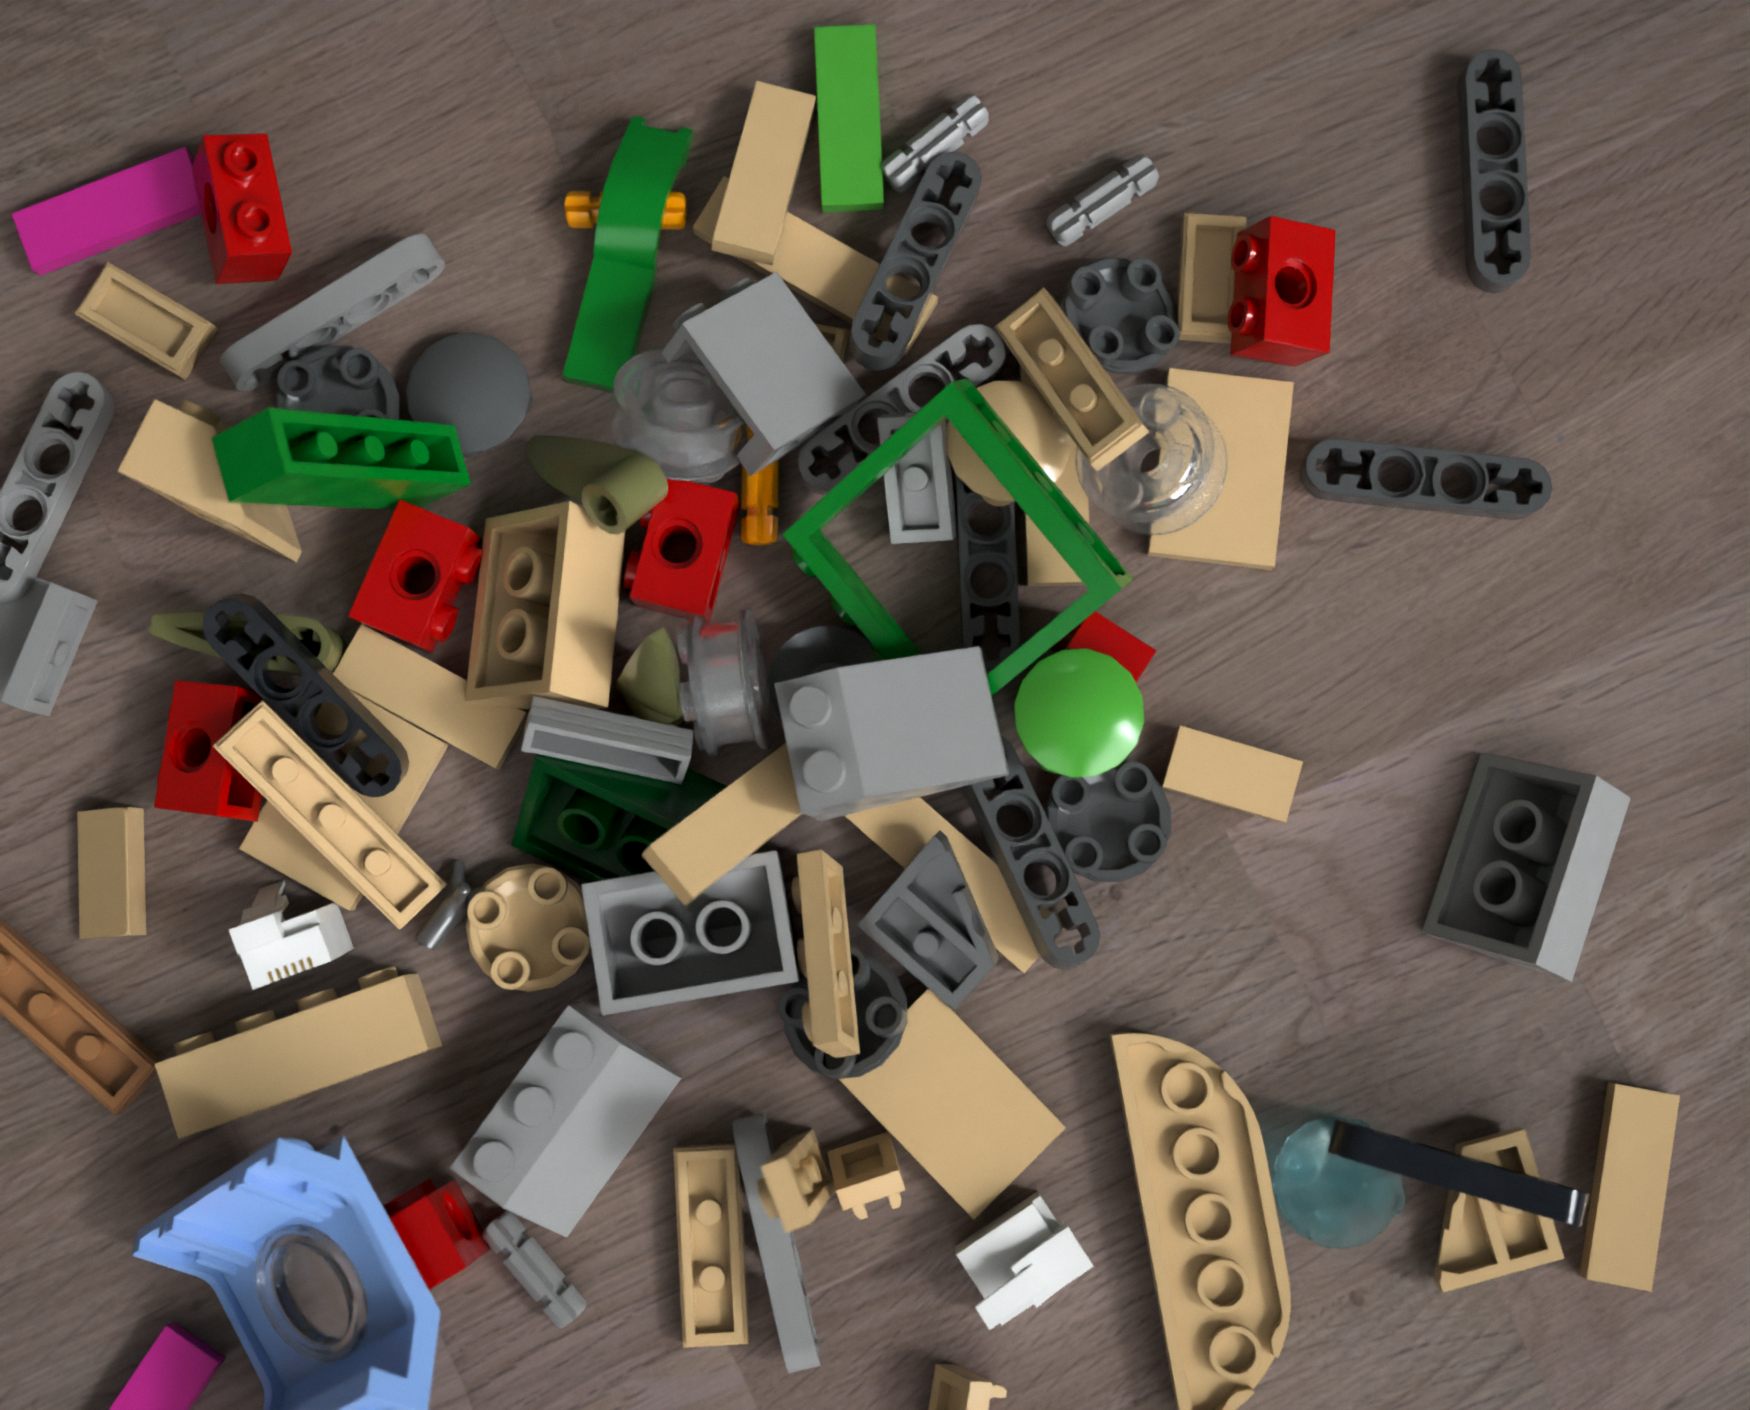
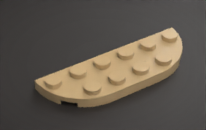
M1141 1032L1109 1034L1176 1409L1236 1410L1255 1393L1253 1389L1266 1374L1274 1358L1279 1357L1287 1335L1291 1311L1288 1269L1260 1126L1250 1103L1236 1082L1226 1071L1222 1070L1221 1067L1204 1054L1179 1041L1160 1035Z

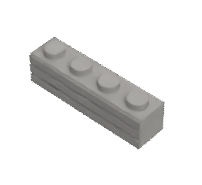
M533 696L525 724L521 751L682 785L691 759L693 730L638 719L633 716L601 711L592 707L560 702L555 699Z

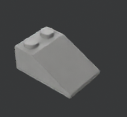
M979 646L837 667L774 684L800 812L819 821L1009 775L983 655Z

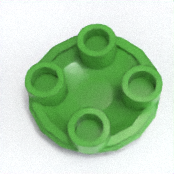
M1088 648L1061 650L1040 660L1022 680L1014 703L1016 731L1027 753L1045 771L1053 774L1058 773L1070 778L1098 776L1120 765L1136 747L1144 724L1143 697L1131 673L1113 657Z

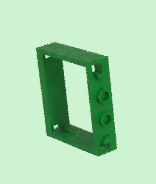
M967 378L950 382L782 535L793 547L790 553L797 566L812 578L817 577L833 596L830 601L838 616L852 627L858 626L873 645L871 653L876 662L923 655L821 530L947 418L1089 589L987 674L991 695L993 696L1133 581L1134 578Z

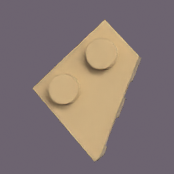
M1523 1128L1508 1129L1458 1143L1455 1146L1454 1153L1540 1178L1526 1130ZM1448 1189L1433 1278L1436 1288L1442 1293L1565 1259L1553 1219Z

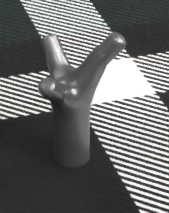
M454 861L452 863L451 880L443 900L416 934L417 939L431 950L436 951L457 923L467 914L469 902L482 888L480 886L470 889V886L465 883V863L463 861Z

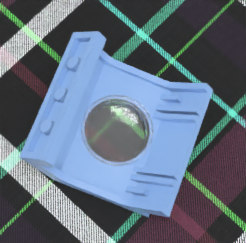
M344 1135L319 1151H314L313 1147L305 1141L278 1137L137 1230L131 1256L199 1277L213 1288L263 1385L265 1395L263 1410H428L440 1310Z

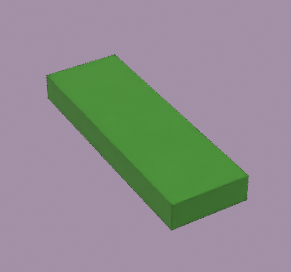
M876 24L814 27L822 213L884 210Z

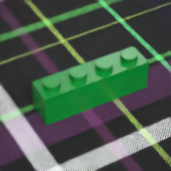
M266 408L211 437L228 503L395 509L399 499L423 508L471 485L455 425Z

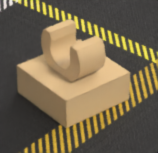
M889 1131L827 1151L835 1190L843 1211L852 1208L853 1213L858 1219L868 1218L865 1204L884 1197H888L892 1209L900 1207V1192L906 1189Z
M935 1363L928 1410H989L990 1398H1006L1007 1389L957 1364Z

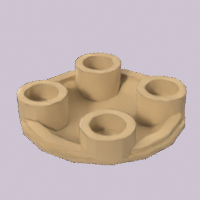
M992 381L977 387L976 389L1055 483L1061 477L1070 455V435L1038 389L1020 381ZM949 421L947 424V455L956 476L974 493L981 495L988 504L1006 506L1011 502H1016Z
M533 863L506 868L486 881L478 894L469 902L466 931L470 952L482 971L503 989L532 992L553 988L575 974L590 953L591 944L582 889L576 881L557 868Z

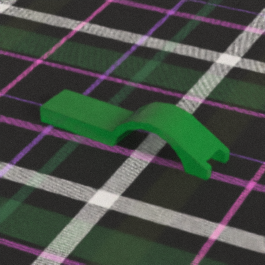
M634 115L631 118L612 161L602 194L594 240V257L562 375L567 383L622 396L627 394L657 278L659 239L668 198L681 167L686 166L694 136L693 130L680 126L678 133L646 126L645 118Z

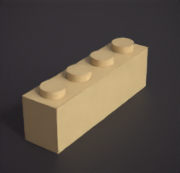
M389 967L358 978L361 990L337 998L335 988L327 989L297 1000L300 1012L276 1020L274 1010H269L235 1022L237 1035L215 1042L213 1033L208 1032L174 1044L177 1056L155 1063V1067L178 1139L212 1129L441 1047L442 1043L419 974L398 976L396 967Z

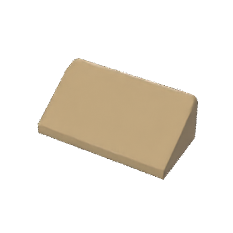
M114 807L77 812L79 939L146 935L144 809Z

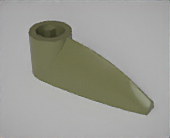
M534 435L527 444L526 454L536 472L553 488L581 502L591 520L600 529L609 534L618 535L624 532L667 496L668 482L664 472L651 457L640 451L593 440L550 435Z
M207 611L152 614L149 634L201 653L222 658L210 646L204 635L203 621ZM225 612L231 621L225 629L226 632L233 638L243 633L258 646L247 653L253 661L259 653L275 644L269 636L257 644L244 630L245 625L250 621L248 617L242 612L234 616H230ZM274 614L303 644L308 643L311 645L312 637L313 640L321 643V650L317 658L334 673L347 650L343 637L337 631L308 617ZM278 655L273 656L269 661L268 669L301 676L299 666L290 657Z
M663 627L648 635L639 645L621 672L616 687L636 718L678 727L690 719L697 712V709L680 683V669L675 649L667 629Z

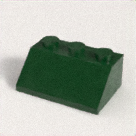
M537 754L534 759L511 845L588 882L655 872L642 856L647 847L728 786L687 768L682 785H678L668 781Z

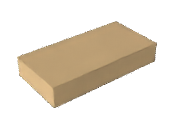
M1184 213L1181 222L1176 310L1177 325L1180 330L1179 340L1231 344L1228 313L1233 302L1235 271L1231 266V253L1237 239V233L1246 229L1247 217Z
M109 262L106 263L74 313L82 320L185 381L218 331V328L211 322Z
M1180 725L1175 733L1161 786L1166 790L1283 824L1287 822L1303 761Z

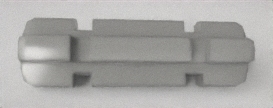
M966 94L951 106L953 112L950 115L942 113L905 143L908 148L904 152L898 149L882 162V174L893 189L897 192H905L919 180L917 174L920 171L926 172L929 164L935 157L945 152L957 150L964 144L962 138L965 135L973 137L988 124L989 113L975 95Z
M1137 154L1121 165L1123 169L1120 170V173L1112 171L1074 197L1075 202L1072 203V206L1065 203L1049 214L1046 223L1047 228L1060 246L1070 245L1083 236L1085 227L1092 230L1130 204L1133 194L1140 197L1156 186L1159 178L1158 171L1145 154Z
M509 1211L500 1214L485 1227L482 1232L483 1239L496 1255L500 1251L505 1255L507 1259L503 1263L534 1301L538 1302L541 1299L545 1303L546 1307L543 1311L554 1325L559 1328L567 1326L584 1311L586 1300L573 1284L567 1287L562 1282L565 1275L533 1237L527 1240L522 1234L526 1228L517 1217Z

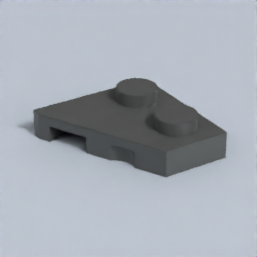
M940 830L857 924L954 1011L999 960V955L948 837Z

